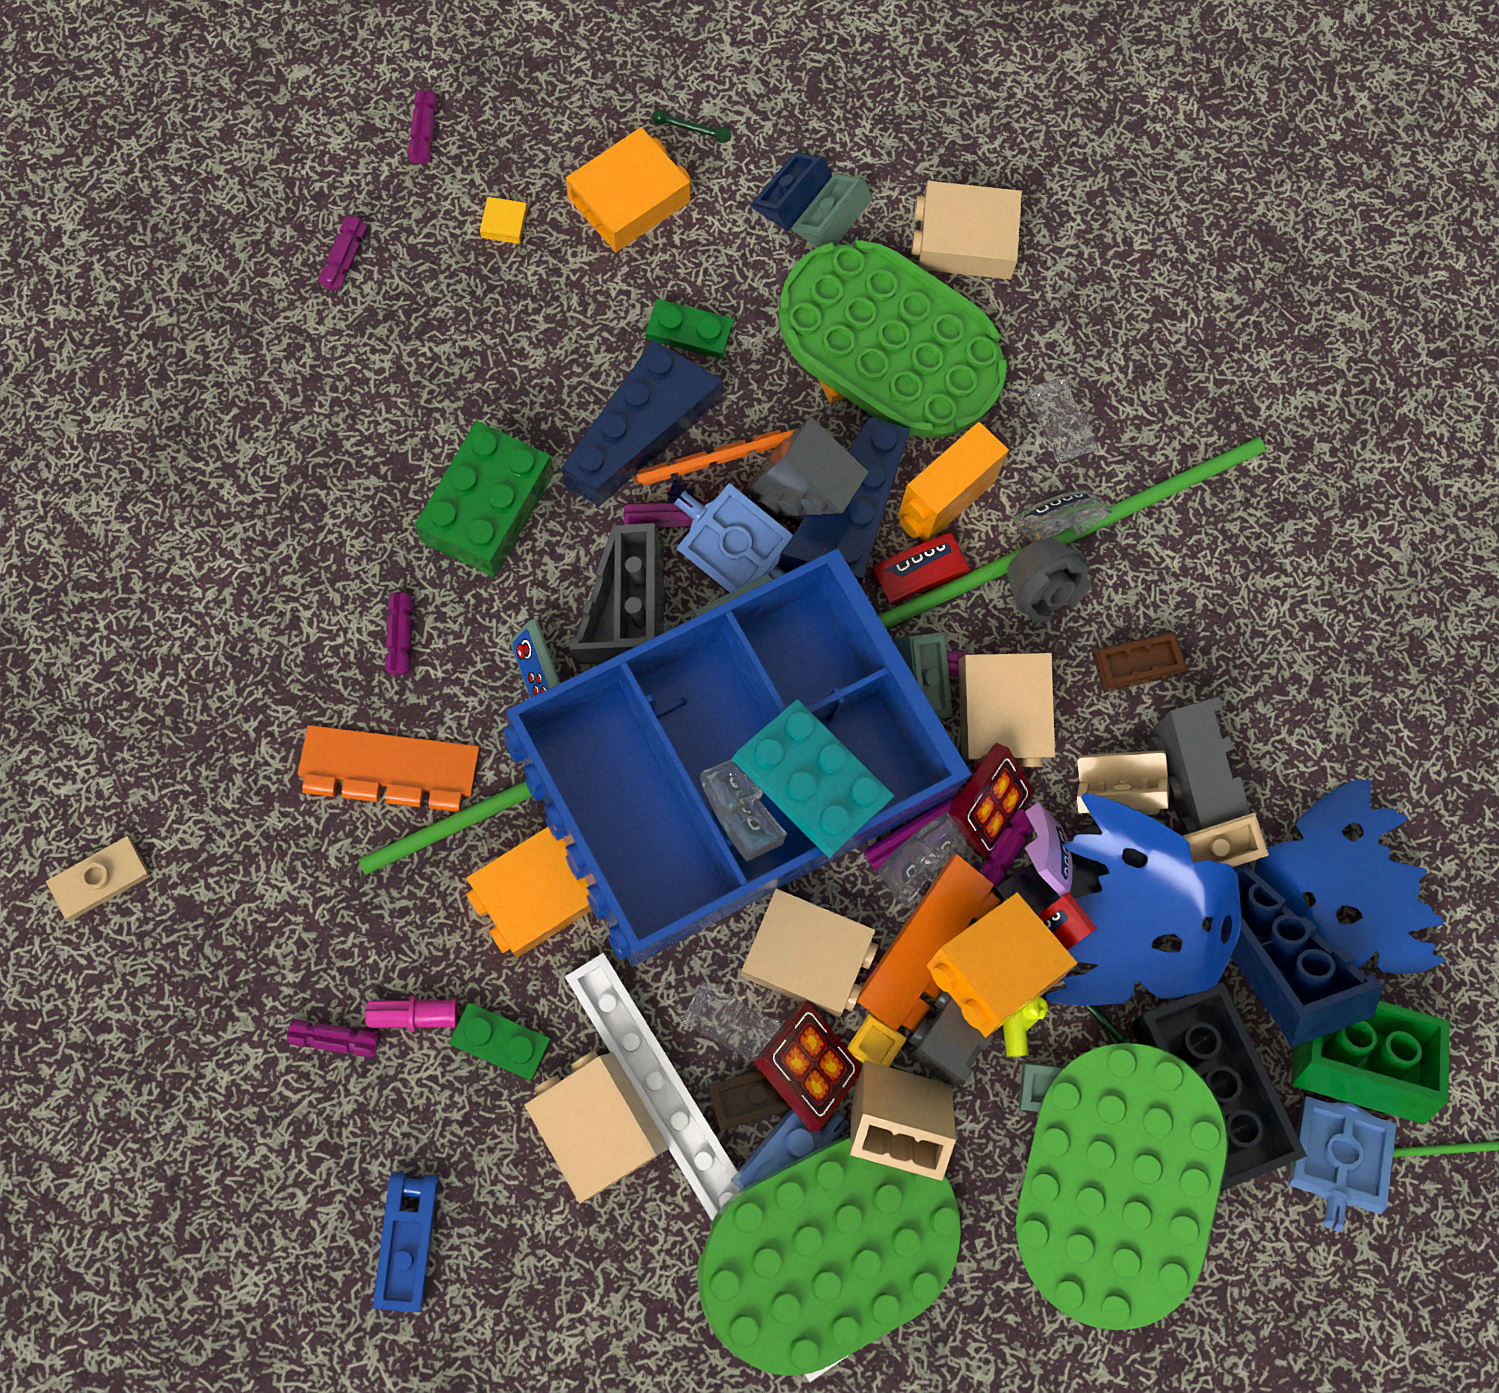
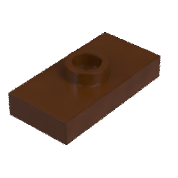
M1175 631L1095 649L1092 653L1104 693L1181 676L1188 671Z

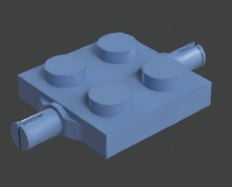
M730 483L715 500L705 506L689 495L686 490L680 497L689 503L692 508L680 498L674 503V505L693 519L689 533L676 550L729 593L766 574H769L773 580L786 574L777 564L782 551L786 548L793 534Z
M1305 1096L1300 1105L1296 1134L1307 1157L1292 1162L1288 1185L1317 1194L1327 1200L1323 1225L1328 1229L1332 1225V1230L1341 1231L1344 1229L1346 1206H1356L1382 1214L1387 1208L1397 1124L1374 1117L1356 1104L1342 1100L1341 1102L1328 1103Z
M793 1110L788 1111L731 1181L741 1190L756 1180L836 1141L844 1130L849 1127V1122L843 1120L844 1116L835 1112L821 1131L811 1132Z

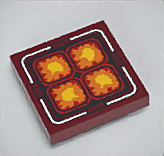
M995 743L988 754L978 760L974 775L964 790L956 793L948 813L975 854L988 861L990 859V852L1005 828H1010V820L1018 809H1023L1034 793L1033 788L1008 747Z
M808 1001L795 1008L753 1061L811 1132L819 1130L825 1125L860 1076L862 1069L861 1065Z

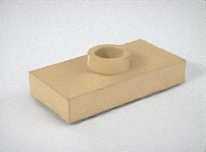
M126 836L48 879L46 883L65 920L72 921L151 875L132 839Z

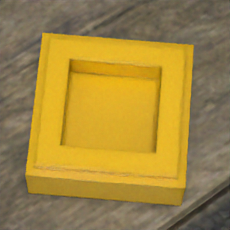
M487 197L480 228L481 238L520 244L528 210L527 203Z
M869 1013L847 1049L861 1064L865 1060L889 1067L907 1038Z

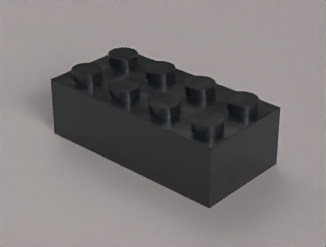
M1224 982L1213 986L1207 991L1194 993L1143 1013L1129 1024L1138 1044L1150 1045L1166 1050L1178 1056L1198 1071L1221 1105L1228 1131V1157L1220 1192L1307 1157Z

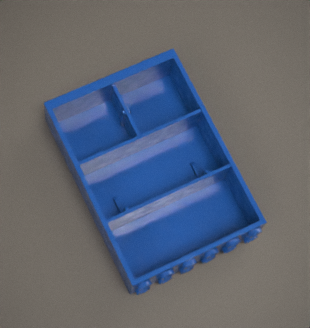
M838 548L507 709V726L502 728L506 737L504 743L514 763L517 764L523 761L525 765L523 767L526 775L524 781L535 802L543 799L546 805L544 807L547 814L545 821L556 841L564 838L567 844L565 849L568 855L565 858L577 881L585 878L589 885L586 887L589 894L586 898L594 915L598 920L605 917L610 926L608 928L610 935L607 938L619 960L626 957L631 967L774 892L775 889L782 888L951 798L972 775ZM797 699L894 795L892 800L830 859L731 760L742 746ZM731 775L745 806L769 842L763 838L751 837L746 834L724 788L722 779L725 776Z

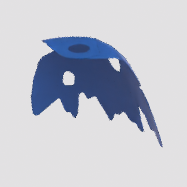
M1371 780L1350 781L1318 800L1298 819L1296 827L1300 831L1303 840L1284 841L1281 844L1268 847L1269 855L1257 859L1254 872L1286 899V906L1294 914L1301 918L1305 916L1317 926L1316 933L1334 949L1339 946L1353 958L1352 965L1357 969L1365 964L1374 952L1377 951L1379 954L1377 966L1383 973L1410 974L1424 972L1446 961L1445 958L1433 955L1435 944L1417 941L1408 934L1410 931L1441 926L1444 923L1441 916L1433 913L1431 906L1417 899V895L1421 891L1419 881L1426 875L1427 870L1422 867L1391 861L1389 859L1390 848L1378 843L1379 837L1382 834L1404 823L1407 816L1397 813L1393 808L1370 809ZM1352 823L1360 824L1364 831L1363 837L1356 841H1350L1342 833V830ZM1304 892H1311L1314 895L1316 902L1312 907H1308L1305 903ZM1341 906L1354 907L1361 912L1362 919L1352 924H1340L1336 917V911Z
M1082 794L1081 799L1101 829L1102 834H1078L1074 837L1073 841L1067 842L1063 846L1070 852L1106 865L1109 869V874L1098 877L1103 889L1101 892L1074 898L1097 929L1067 951L1077 962L1097 964L1098 966L1086 974L1064 978L1063 981L1066 984V988L1048 993L1046 1000L1057 1004L1079 1006L1124 1003L1133 996L1134 985L1137 981L1141 982L1150 993L1159 998H1179L1207 991L1215 986L1233 953L1241 929L1240 892L1237 873L1231 865L1211 860L1193 862L1189 842L1183 836L1154 818L1117 801L1094 794ZM1125 848H1132L1147 855V864L1139 869L1125 864L1122 859L1123 850ZM1230 915L1232 918V931L1229 940L1224 944L1221 939V928L1225 917ZM1206 917H1212L1213 919L1209 932L1202 928L1203 920ZM1167 934H1175L1183 940L1182 948L1179 952L1160 951L1152 948V942L1157 937Z

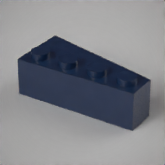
M653 340L562 466L564 486L598 507L601 506L631 480L632 476L638 474V470L650 460L659 456L680 434L688 431L697 423L701 416L709 409L712 410L722 401L723 380Z
M869 417L848 450L868 471V474L843 513L806 515L782 552L781 570L788 573L838 548L860 586L862 585L907 440L908 428Z
M1245 863L1232 867L1238 875L1241 929L1231 957L1290 1045L1294 1047L1374 1017L1384 985L1371 974L1367 977L1352 965L1353 958L1339 946L1334 949L1316 933L1317 926L1305 916L1301 918L1285 906L1286 899ZM1230 915L1225 917L1221 928V939L1224 944L1229 940L1232 931V918ZM1206 917L1205 919L1211 926L1212 917Z

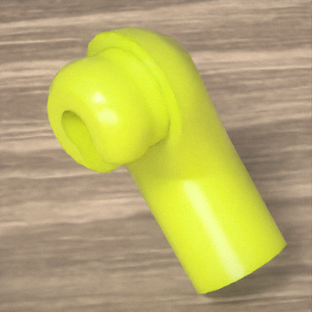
M1038 997L1003 1024L1006 1057L1029 1056L1026 1032L1039 1019H1043L1047 1015L1048 1005L1043 997Z

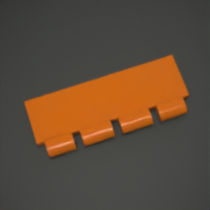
M779 429L751 437V442L749 443L741 440L713 448V453L708 455L706 451L675 459L673 460L674 464L670 466L665 462L638 470V475L632 476L634 484L642 483V486L670 479V474L676 472L680 476L710 467V463L714 461L718 465L749 456V451L755 450V453L776 448L786 438L789 439L796 429L781 433Z
M308 725L297 774L299 777H304L303 793L335 797L338 782H343L342 798L378 802L381 787H387L385 803L421 808L424 792L430 793L429 809L460 812L463 797H472L480 747Z
M953 853L861 988L856 1002L895 1031L902 1025L911 1033H914L931 1008L919 998L923 992L936 1000L942 991L934 982L931 971L926 965L943 945L970 927L968 924L971 920L977 922L1000 904L1001 900L990 892L994 884L958 854Z

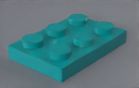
M798 699L742 746L731 759L829 859L894 797Z

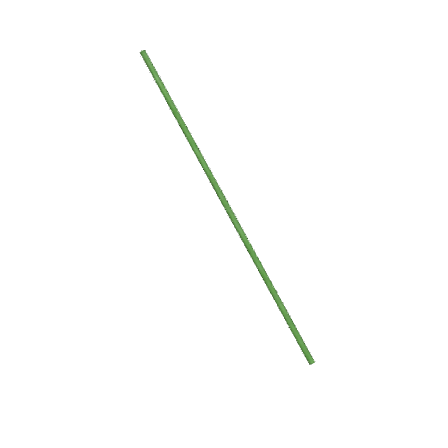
M1257 437L1044 538H1054L1068 545L1263 453L1265 445ZM1024 547L878 615L887 630L1007 573L1011 561ZM524 781L358 859L364 874L367 875L532 796Z

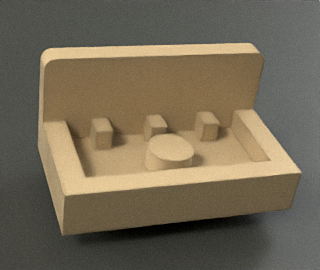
M1165 751L1079 756L1078 813H1089L1092 816L1081 799L1084 793L1117 801L1146 815L1156 814L1160 809H1168L1169 782Z

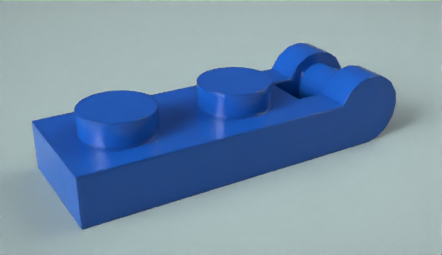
M403 1172L391 1173L372 1309L423 1312L435 1206L439 1188V1175L425 1174L423 1179L407 1178V1173ZM405 1197L420 1198L418 1212L402 1211Z

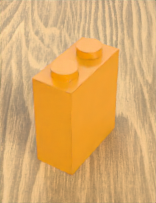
M642 127L566 177L569 200L615 253L690 202V185L692 182L689 174L681 165H675L667 156L665 147L656 137L651 138Z
M980 422L976 423L907 485L898 513L899 522L903 530L912 538L916 539L919 536L924 542L932 540L996 482L1009 449Z
M548 827L466 878L473 888L466 893L467 898L479 917L488 912L496 927L489 930V933L502 954L511 949L516 959L592 911L586 898L589 895L586 888L589 886L585 878L576 880L565 858L568 854L565 849L567 844L564 838L556 841Z
M1017 892L943 945L926 966L931 971L932 978L937 986L943 991L948 992L959 1005L965 1020L972 1027L977 1028L986 1038L1061 981L1078 962Z

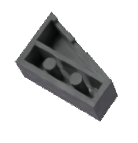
M810 416L801 428H797L789 439L786 438L769 454L746 489V492L757 501L755 504L773 518L779 516L843 513L868 474V471Z
M655 523L612 526L595 574L597 580L590 599L585 602L582 611L584 616L576 638L573 637L569 651L579 664H601L664 633V541Z
M942 991L933 1004L940 1010L931 1024L923 1019L908 1042L915 1047L909 1054V1057L945 1083L951 1084L952 1088L967 1081L973 1071L970 1069L981 1051L987 1049L994 1037L992 1033L985 1038L977 1028L972 1027L965 1020L961 1008L948 992Z

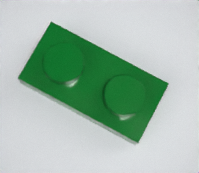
M656 298L645 336L650 341L655 340L658 343L723 359L734 319Z
M468 1002L449 1045L532 1082L551 1039Z

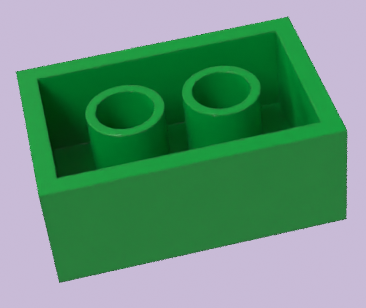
M476 420L415 523L421 543L495 578L554 475L551 455Z
M1379 1001L1374 1017L1294 1046L1291 1086L1425 1125L1448 1103L1450 1021Z

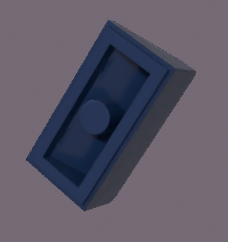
M795 151L750 206L784 230L789 231L832 177L825 158Z

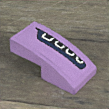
M1038 801L1026 810L1025 813L1039 837L1024 848L1039 875L1062 897L1066 893H1070L1073 873L1072 855L1063 846V844L1068 842L1062 826Z

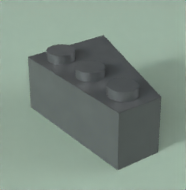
M1220 696L1171 710L1149 732L1151 736L1148 739L1149 751L1163 750L1166 752L1169 801L1172 803L1176 802L1181 818L1178 820V827L1181 836L1250 814L1241 776L1233 777L1226 756L1227 751L1234 750L1231 737H1222L1215 713L1216 711L1223 710Z

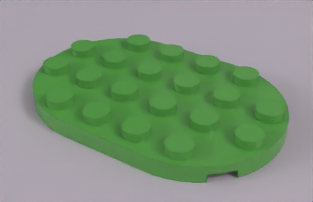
M856 240L855 244L833 246V242L825 244L807 253L790 271L779 300V326L785 344L793 357L814 377L876 419L908 428V435L917 437L939 438L961 433L980 422L991 410L1004 386L1007 363L1006 359H1003L999 344L1001 337L987 315L970 300L898 252L886 246L868 241Z
M1120 1043L1102 1046L1079 1056L1069 1063L1054 1079L1043 1099L1016 1216L1017 1242L1023 1264L1037 1289L1054 1307L1083 1324L1108 1330H1128L1150 1325L1170 1314L1184 1301L1197 1283L1202 1272L1227 1163L1228 1131L1221 1105L1204 1078L1187 1062L1166 1050L1145 1044Z
M847 1136L833 1141L742 1188L722 1206L710 1224L712 1228L706 1240L703 1255H699L697 1280L701 1306L708 1324L718 1340L734 1356L762 1371L785 1376L804 1375L822 1370L920 1315L938 1298L952 1275L959 1252V1211L953 1190L945 1175L941 1181L851 1156V1136Z

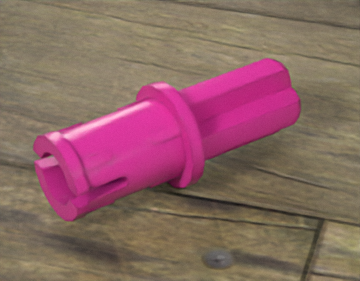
M411 996L410 1000H371L366 1006V1024L370 1028H409L410 1032H415L416 1028L427 1027L456 1028L458 1001L457 999L417 1000V996Z

